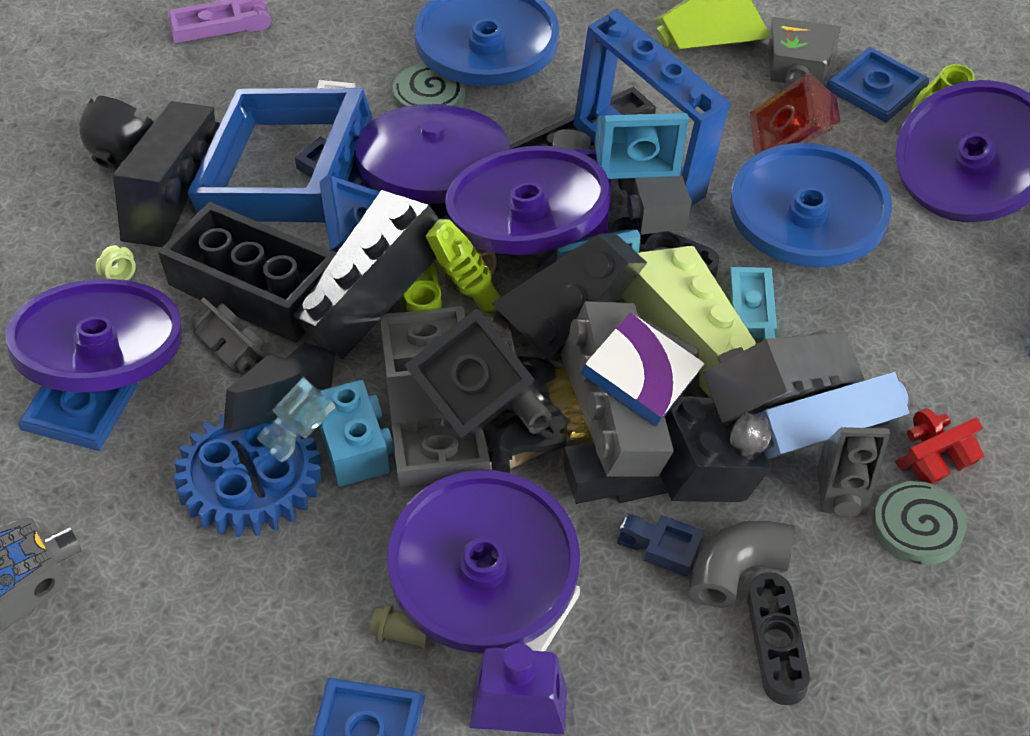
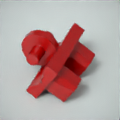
M922 409L915 412L913 416L914 427L907 430V436L911 442L920 439L922 443L911 447L908 450V454L898 458L895 463L902 472L911 468L920 482L934 484L951 474L940 454L947 451L958 471L977 463L985 457L975 438V435L984 428L978 418L975 417L944 432V428L951 424L949 416L945 413L937 416L931 409Z

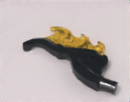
M517 356L527 370L533 371L536 375L534 378L537 383L535 385V395L551 413L550 417L552 420L550 425L542 432L533 434L527 429L518 415L504 421L494 431L488 447L492 470L510 473V460H512L514 455L523 452H550L566 447V439L576 440L591 437L566 369L555 367L548 360Z

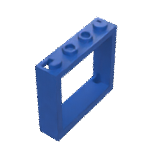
M616 9L588 26L573 125L580 132L590 136L591 141L595 144L597 120L593 123L589 121L597 119L598 116L622 115L610 105L617 60L619 58L683 113H688V117L694 121L684 167L681 166L680 171L689 193L692 207L706 197L730 101ZM699 107L704 113L700 114L695 108Z
M363 87L237 89L229 107L226 108L225 116L219 128L214 133L213 141L206 155L202 158L201 166L193 182L190 183L188 195L191 199L190 203L194 206L196 212L198 213L211 202L257 222L326 223L319 181L327 175L346 181L349 178L356 160L355 145L357 137L373 117ZM255 124H333L307 188L227 187Z

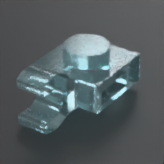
M303 377L272 410L278 418L271 425L265 427L257 439L269 449L271 448L269 453L283 462L293 453L297 434L299 433L306 439L336 405Z

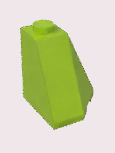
M684 0L655 19L658 25L655 31L659 40L665 47L670 46L673 51L759 41L771 36L752 0Z

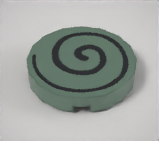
M425 63L416 64L403 70L396 77L393 84L394 102L397 108L420 104H444L462 107L465 101V84L439 75Z
M906 481L891 486L880 495L873 513V529L881 546L898 559L908 562V559L921 561L920 565H934L948 560L960 549L967 530L966 515L957 499L943 488L927 482Z

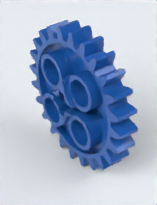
M221 414L219 426L215 427L208 422L203 423L205 435L191 433L192 446L180 447L182 459L175 460L174 464L177 474L173 475L181 506L186 505L190 518L199 516L203 528L215 521L218 534L225 532L229 526H234L236 537H240L245 527L251 526L254 534L258 536L261 532V525L266 523L276 531L278 530V518L283 517L293 522L295 521L294 507L300 510L308 509L307 497H316V483L322 482L320 469L322 465L320 451H317L316 440L314 437L308 438L305 426L295 429L293 417H289L281 423L277 419L254 427L229 431L223 429L224 414ZM234 445L240 446L251 475L256 476L257 485L263 498H258L252 488L248 471L243 464H240L239 454Z

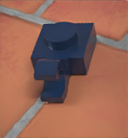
M626 514L619 531H621L617 544L634 550L646 549L644 561L688 577L705 531L663 515L660 516L657 525H654L636 515Z

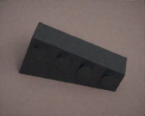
M170 101L113 174L120 241L163 247L170 240L189 199L190 183L193 182L201 166L202 158L206 155L213 141L214 133L220 126L218 122H215L214 107Z
M381 190L293 314V317L317 346L335 351V356L343 360L435 261L437 257L426 239V235L439 219L428 204Z

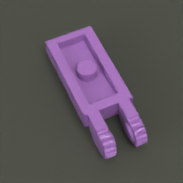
M222 0L168 11L174 43L245 30L249 32L270 28L269 26L272 22L269 13H267L268 7L265 0Z

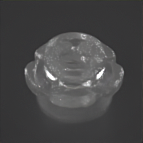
M749 412L744 413L733 427L730 437L731 445L740 449L739 453L745 457L753 455L755 452H763L772 436V430L768 428V420L763 414L755 416Z

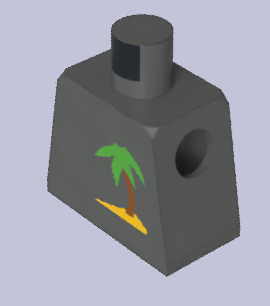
M772 17L771 36H769L768 43L770 80L785 83L784 88L786 92L795 96L803 94L807 86L822 88L836 56L841 26Z

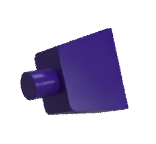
M521 643L513 644L507 649H486L474 683L470 728L564 735L567 686L557 654L547 651H532L529 646Z

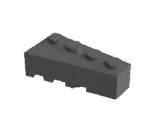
M585 301L577 319H574L571 323L570 334L560 352V356L596 447L597 455L601 460L607 477H658L674 452L665 416L656 427L581 374L586 362L631 312L638 317L635 303Z
M825 329L804 336L796 335L765 339L746 350H743L742 347L729 350L717 356L719 364L703 372L722 423L756 415L767 409L865 380L846 332L827 333Z

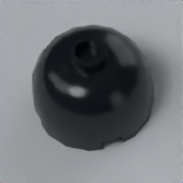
M97 96L95 102L92 98L89 100L83 111L79 123L80 137L85 148L93 154L92 160L102 167L112 169L114 165L120 166L154 121L147 116L143 122L134 116L137 109L130 104L107 96Z

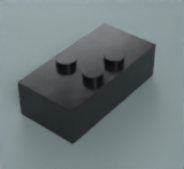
M211 202L203 207L158 251L168 285L198 300L204 297L214 307H218L223 303L237 317L295 343L303 337L306 331L293 317V314L336 255Z

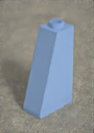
M893 372L767 409L748 418L747 421L767 460L826 442L840 427L870 428L910 414L907 407L908 394L904 385L898 381L896 373Z

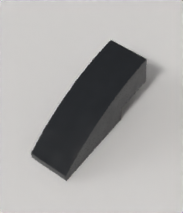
M304 342L285 359L268 354L226 390L223 429L236 431L280 419L313 403L311 393L329 389L332 386L335 351Z
M594 442L569 446L564 449V470L576 504L613 496L617 497L618 503H624L667 493L660 475L658 477H607L601 460L597 455Z

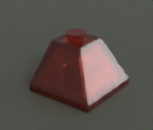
M807 73L750 112L754 153L756 155L764 150L785 144L808 143L821 134L830 131L841 122L837 97L811 73Z

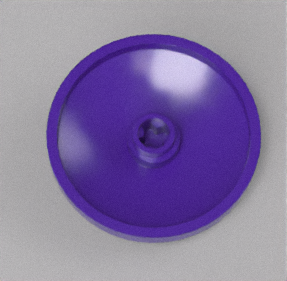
M975 80L948 86L923 100L914 108L903 123L896 144L898 172L907 192L929 211L946 219L960 222H984L998 219L1014 213L1030 203V93L1008 83Z
M444 104L412 105L386 112L370 121L360 131L355 145L357 169L369 185L380 192L383 190L427 204L446 203V194L449 186L464 169L482 158L510 149L506 133L492 119L467 108Z
M554 146L519 147L482 158L464 169L453 180L446 194L448 219L468 238L474 247L493 253L511 255L540 253L571 244L594 230L604 219L610 206L609 181L604 169L585 154Z
M120 279L83 280L49 289L23 304L12 316L6 329L8 354L15 369L25 378L36 384L69 392L105 391L141 381L167 365L177 353L182 340L180 314L176 305L169 297L145 284Z
M495 470L466 471L447 476L427 486L400 513L391 532L388 544L389 580L394 597L407 619L423 634L434 641L450 648L472 653H484L488 648L507 649L513 644H527L549 630L563 615L572 600L577 586L580 568L579 542L574 526L566 511L551 494L537 484L507 472Z

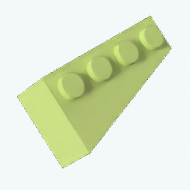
M694 246L638 253L647 264L619 297L618 301L624 299L627 303H635L639 316L699 349V360L705 363L699 372V386L712 398L703 372L719 364L717 356L739 347L746 350L757 343Z

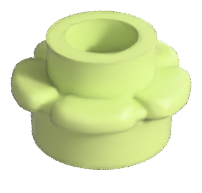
M116 245L107 247L96 261V272L102 275V279L129 280L134 275L136 269L133 253L127 247L119 248ZM114 261H118L114 266H112V263Z

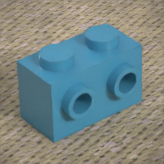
M363 379L311 393L316 420L338 487L390 473L388 455L395 453L391 434L388 427L380 429L378 421L382 420L383 417L376 394L368 396Z

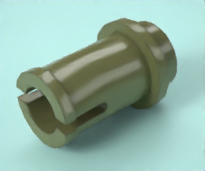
M389 604L385 608L376 607L371 620L370 635L377 636L378 642L383 643L386 638L426 650L430 638L417 629L404 613L393 611V605Z

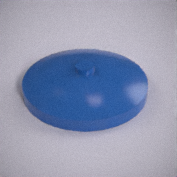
M430 0L418 13L414 29L416 50L422 61L430 69L447 79L476 86L505 85L531 77L541 71L553 59L559 41L557 17L551 7L543 0Z
M792 143L764 150L750 158L740 168L732 185L730 211L732 219L742 236L766 255L798 266L831 267L855 261L867 255L881 242L888 228L892 212V200L889 189L882 177L874 168L859 157L827 145Z

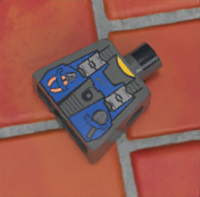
M24 518L0 526V630L10 626L66 587V582L58 563L82 551L70 527L44 539L32 518Z

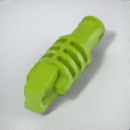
M450 219L438 220L427 233L426 239L439 263L454 284L457 285L461 294L473 298L487 320L491 321L499 318L502 314L491 303L502 296H500L491 282L492 272L485 265V262L479 256L476 249L473 248L468 238Z

